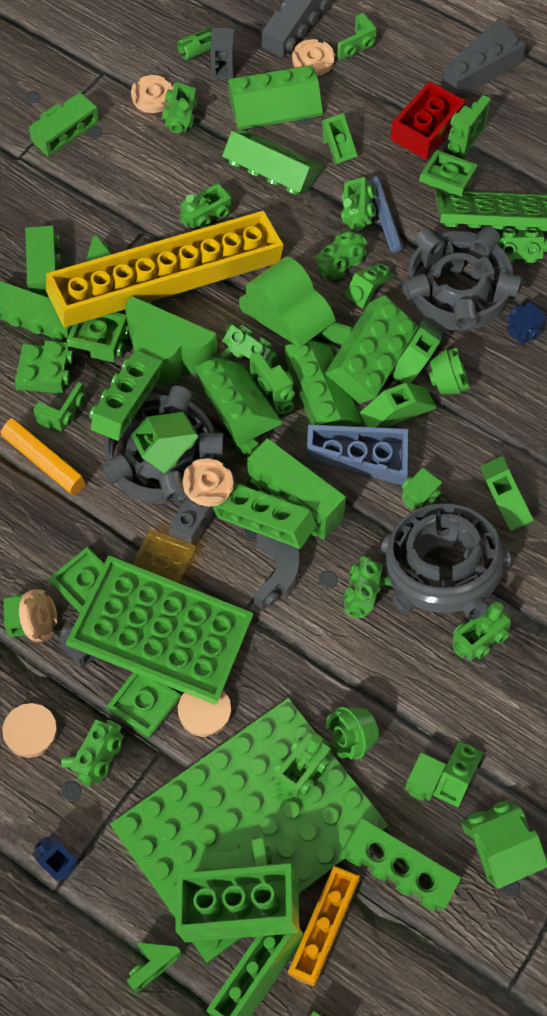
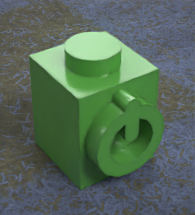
M422 468L414 477L410 476L402 485V500L412 510L437 504L443 495V492L440 491L442 482Z

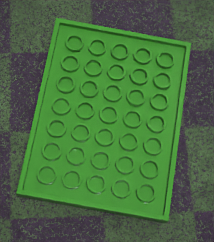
M289 698L110 823L117 837L175 919L177 874L209 871L208 854L252 847L253 839L263 838L264 847L270 846L272 864L267 865L291 863L298 875L300 895L331 872L333 866H339L347 860V854L343 853L342 849L360 819L363 818L383 831L388 829L389 825L331 751L328 757L331 759V763L322 774L317 771L313 776L314 785L306 795L300 793L297 798L292 794L286 797L277 790L276 785L278 783L275 782L276 773L274 772L276 765L282 758L288 759L292 754L291 747L299 737L304 739L308 732L312 735L316 734ZM292 775L289 777V779L294 783L299 781V778L296 775ZM242 938L196 941L192 943L205 962L209 964Z

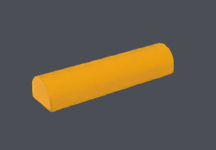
M10 418L1 430V436L68 493L76 495L86 486L79 472L14 418Z
M333 866L288 970V974L291 977L310 986L316 985L360 881L359 875Z

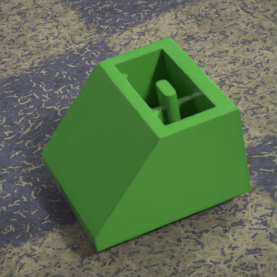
M183 412L149 416L131 435L141 457L164 474L169 468L177 464L179 457L186 450L190 449L199 437L187 415Z

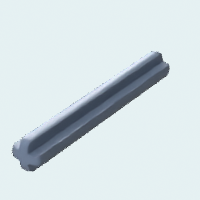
M374 176L368 180L370 185H373L376 190V198H373L389 249L393 253H397L403 249V245L381 180Z

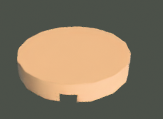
M316 39L304 40L297 44L292 54V62L295 68L313 65L317 76L329 72L334 65L335 54L333 48L324 41L321 43Z
M158 75L140 78L139 82L134 83L131 89L133 104L143 112H162L164 106H168V103L164 102L167 90H171L173 87L172 83Z
M210 458L198 459L187 467L184 472L182 481L184 492L192 501L199 505L208 507L218 506L225 502L232 493L234 485L232 472L222 466L223 463Z
M42 589L27 591L23 594L19 606L20 623L23 631L34 642L51 639L55 633L53 626L57 625L58 620L57 610L52 598L49 595L46 596L44 594L45 591Z
M222 690L217 705L184 693L178 704V716L182 726L191 734L200 737H207L221 732L229 723L231 716L230 699L226 692Z
M34 703L23 704L13 709L5 718L2 727L3 739L8 748L16 755L26 758L37 757L45 753L44 751L49 747L51 748L55 743L58 733L57 723L51 711L43 705Z

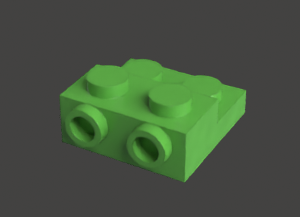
M482 95L478 102L472 104L471 108L464 106L459 113L456 112L450 123L452 128L448 136V140H450L448 149L450 152L465 157L485 129L491 98Z
M436 150L422 171L419 181L451 194L462 196L464 191H467L472 184L478 165Z
M115 312L73 325L67 338V346L88 350L91 352L92 358L114 362L116 356H122L124 349L123 338H129L126 314Z
M45 341L44 346L23 344L14 384L15 389L63 394L65 385H68L70 381L68 367L69 364H73L74 351L70 350V346H67L65 342Z
M259 351L250 355V375L277 416L290 412L294 408L292 398L295 394L292 389L294 381L290 373L284 372L280 365L272 368L267 358L264 359Z

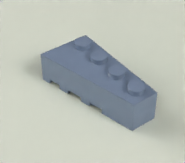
M308 425L306 459L403 485L408 475V429Z

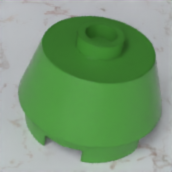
M446 348L430 361L432 371L429 372L432 385H437L440 394H462L463 391L470 389L464 365L461 359H459L457 348L451 350Z
M339 707L333 714L327 717L326 729L331 728L334 741L330 744L336 754L342 759L346 757L361 759L378 741L379 732L376 721L372 714L363 707Z

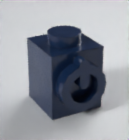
M532 302L525 306L520 304L506 317L508 321L507 331L513 339H517L524 345L529 340H535L541 334L547 316Z
M53 833L49 837H43L34 847L35 851L32 855L35 860L56 881L64 880L77 867L78 862L73 853Z

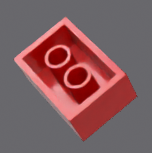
M429 81L392 121L390 140L428 160L449 136L450 129L452 128V125H450L452 117L456 112L459 113L466 105V101Z

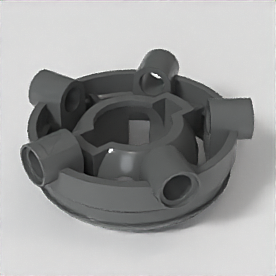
M484 226L478 234L465 231H450L437 235L428 227L420 231L415 238V244L418 248L410 259L407 279L402 280V288L406 299L411 300L417 312L427 321L445 329L465 331L480 328L493 321L502 312L509 297H517L522 277L513 274L509 258L497 245L500 235L494 228ZM465 260L474 264L472 277L479 282L471 289L457 290L449 287L447 284L438 287L435 282L443 274L462 272ZM432 265L427 276L425 274L416 276L422 266L427 268ZM498 277L493 306L485 310L487 301L492 294L493 279ZM443 303L450 304L452 312L442 310Z
M173 386L168 396L156 395L147 397L120 438L124 442L136 430L137 424L149 416L183 412L187 415L197 435L200 434V459L210 458L215 460L216 456H223V433L214 432L208 417L202 410L190 402L192 398L191 392L181 386ZM105 436L104 454L106 462L100 465L111 485L117 483L131 497L153 504L175 503L187 497L182 481L186 468L197 459L196 442L179 457L177 464L169 468L164 474L146 460L141 463L136 461L134 457L138 452V448L132 436H130L126 451L124 452L125 458L121 454L114 457L119 441ZM133 478L142 486L134 484ZM149 478L158 479L160 489L150 488Z
M433 504L411 512L395 526L391 534L388 533L381 546V554L386 556L387 575L392 587L396 591L391 597L392 602L404 614H408L413 608L417 607L437 613L463 611L469 620L478 619L488 609V605L484 600L497 587L502 575V568L511 565L507 543H500L498 533L493 525L476 511L455 504ZM480 535L483 536V546H482V549H481V537H480ZM458 543L467 548L464 554L465 560L452 566V580H439V566L427 564L423 561L427 553L434 549L443 547L452 549ZM482 551L486 569L483 566H479L482 560ZM407 559L411 571L408 569L403 571L396 560L404 562Z

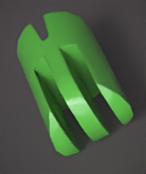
M210 27L178 40L177 47L179 53H186L182 57L184 60L192 59L210 51L212 36Z

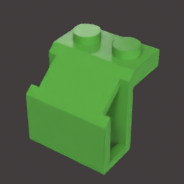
M498 802L492 809L485 812H475L469 815L467 820L461 822L464 833L475 842L487 880L497 889L547 868V860L535 830L530 832L522 809L513 802Z

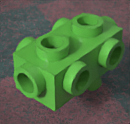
M174 82L172 89H168L164 102L168 103V106H164L161 119L165 120L164 126L169 127L173 133L186 132L188 127H192L195 115L191 113L195 110L197 98L194 97L196 88Z
M366 177L344 182V192L342 193L344 210L341 212L342 220L350 229L358 231L363 230L365 225L372 224V217L376 216V209L372 203V199L376 198V190L373 185H370Z
M219 183L204 189L195 196L189 194L184 202L180 203V219L185 226L190 225L193 230L198 227L205 228L216 217L222 219L229 214L231 202L233 201L232 196Z
M530 227L528 230L504 228L496 230L500 235L497 245L506 253L511 263L514 262V259H523L526 263H535L537 259H543V252H547V238H544L543 231L537 228Z
M351 231L337 235L333 243L324 247L315 256L318 264L317 270L321 276L332 280L341 279L345 276L346 269L350 266L359 265L362 262V257L367 254L365 246H367L366 239L361 234Z
M229 324L224 331V338L222 340L227 344L228 348L221 352L218 358L228 360L234 355L239 359L243 356L250 359V355L259 351L264 359L267 358L271 365H273L278 354L271 349L273 344L262 337L259 340L251 336L253 331L241 324L238 328L233 324Z
M367 556L360 557L359 563L357 565L353 564L348 576L350 586L346 589L343 597L344 612H347L349 616L363 619L373 610L376 594L380 592L381 587L392 586L388 575H381L383 564Z
M492 603L481 617L470 620L467 624L462 623L455 629L453 649L460 658L466 656L470 661L476 657L482 659L489 653L490 646L493 643L501 644L509 637L511 620L509 615L503 610L504 607L501 603Z
M95 719L87 737L77 752V756L62 757V767L70 768L78 775L77 780L91 787L93 783L99 785L101 780L107 777L109 765L114 755L118 754L121 750V743L124 738L120 733L122 727L110 720L103 723Z
M309 732L304 739L299 737L291 747L292 754L287 760L282 758L274 769L276 773L275 782L278 783L276 785L277 790L286 797L292 794L297 798L300 793L306 795L314 785L313 776L317 771L322 774L331 763V759L328 758L331 748L328 747L329 743L320 735H312ZM292 775L298 776L299 781L294 783L289 779V777Z

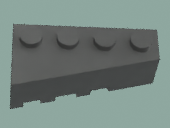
M283 0L281 11L276 10L262 31V47L284 57L289 51L294 49L296 42L305 36L308 28L317 22L320 14L328 9L330 0Z
M498 18L444 68L442 87L458 97L463 96L521 64L526 44Z

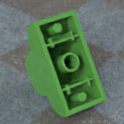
M284 257L246 285L247 293L239 298V305L243 313L298 347L304 345L336 321L327 301L314 290L306 271L297 261L290 257Z
M133 296L129 298L126 304V317L133 351L137 350L162 360L160 378L155 386L172 384L183 372L196 374L195 366L217 357L216 333Z

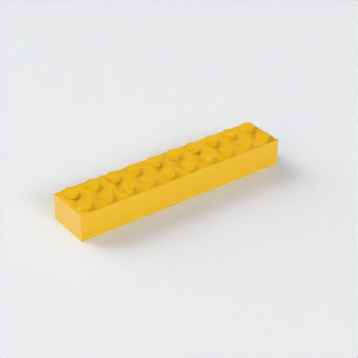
M260 211L46 273V292L65 328L125 310L131 296L148 303L276 264L281 259L283 243L265 212Z

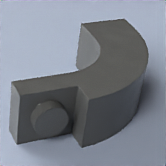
M257 533V546L269 554L276 564L274 574L254 594V605L263 611L267 605L272 606L277 601L279 594L285 599L291 595L298 579L299 551L296 547Z

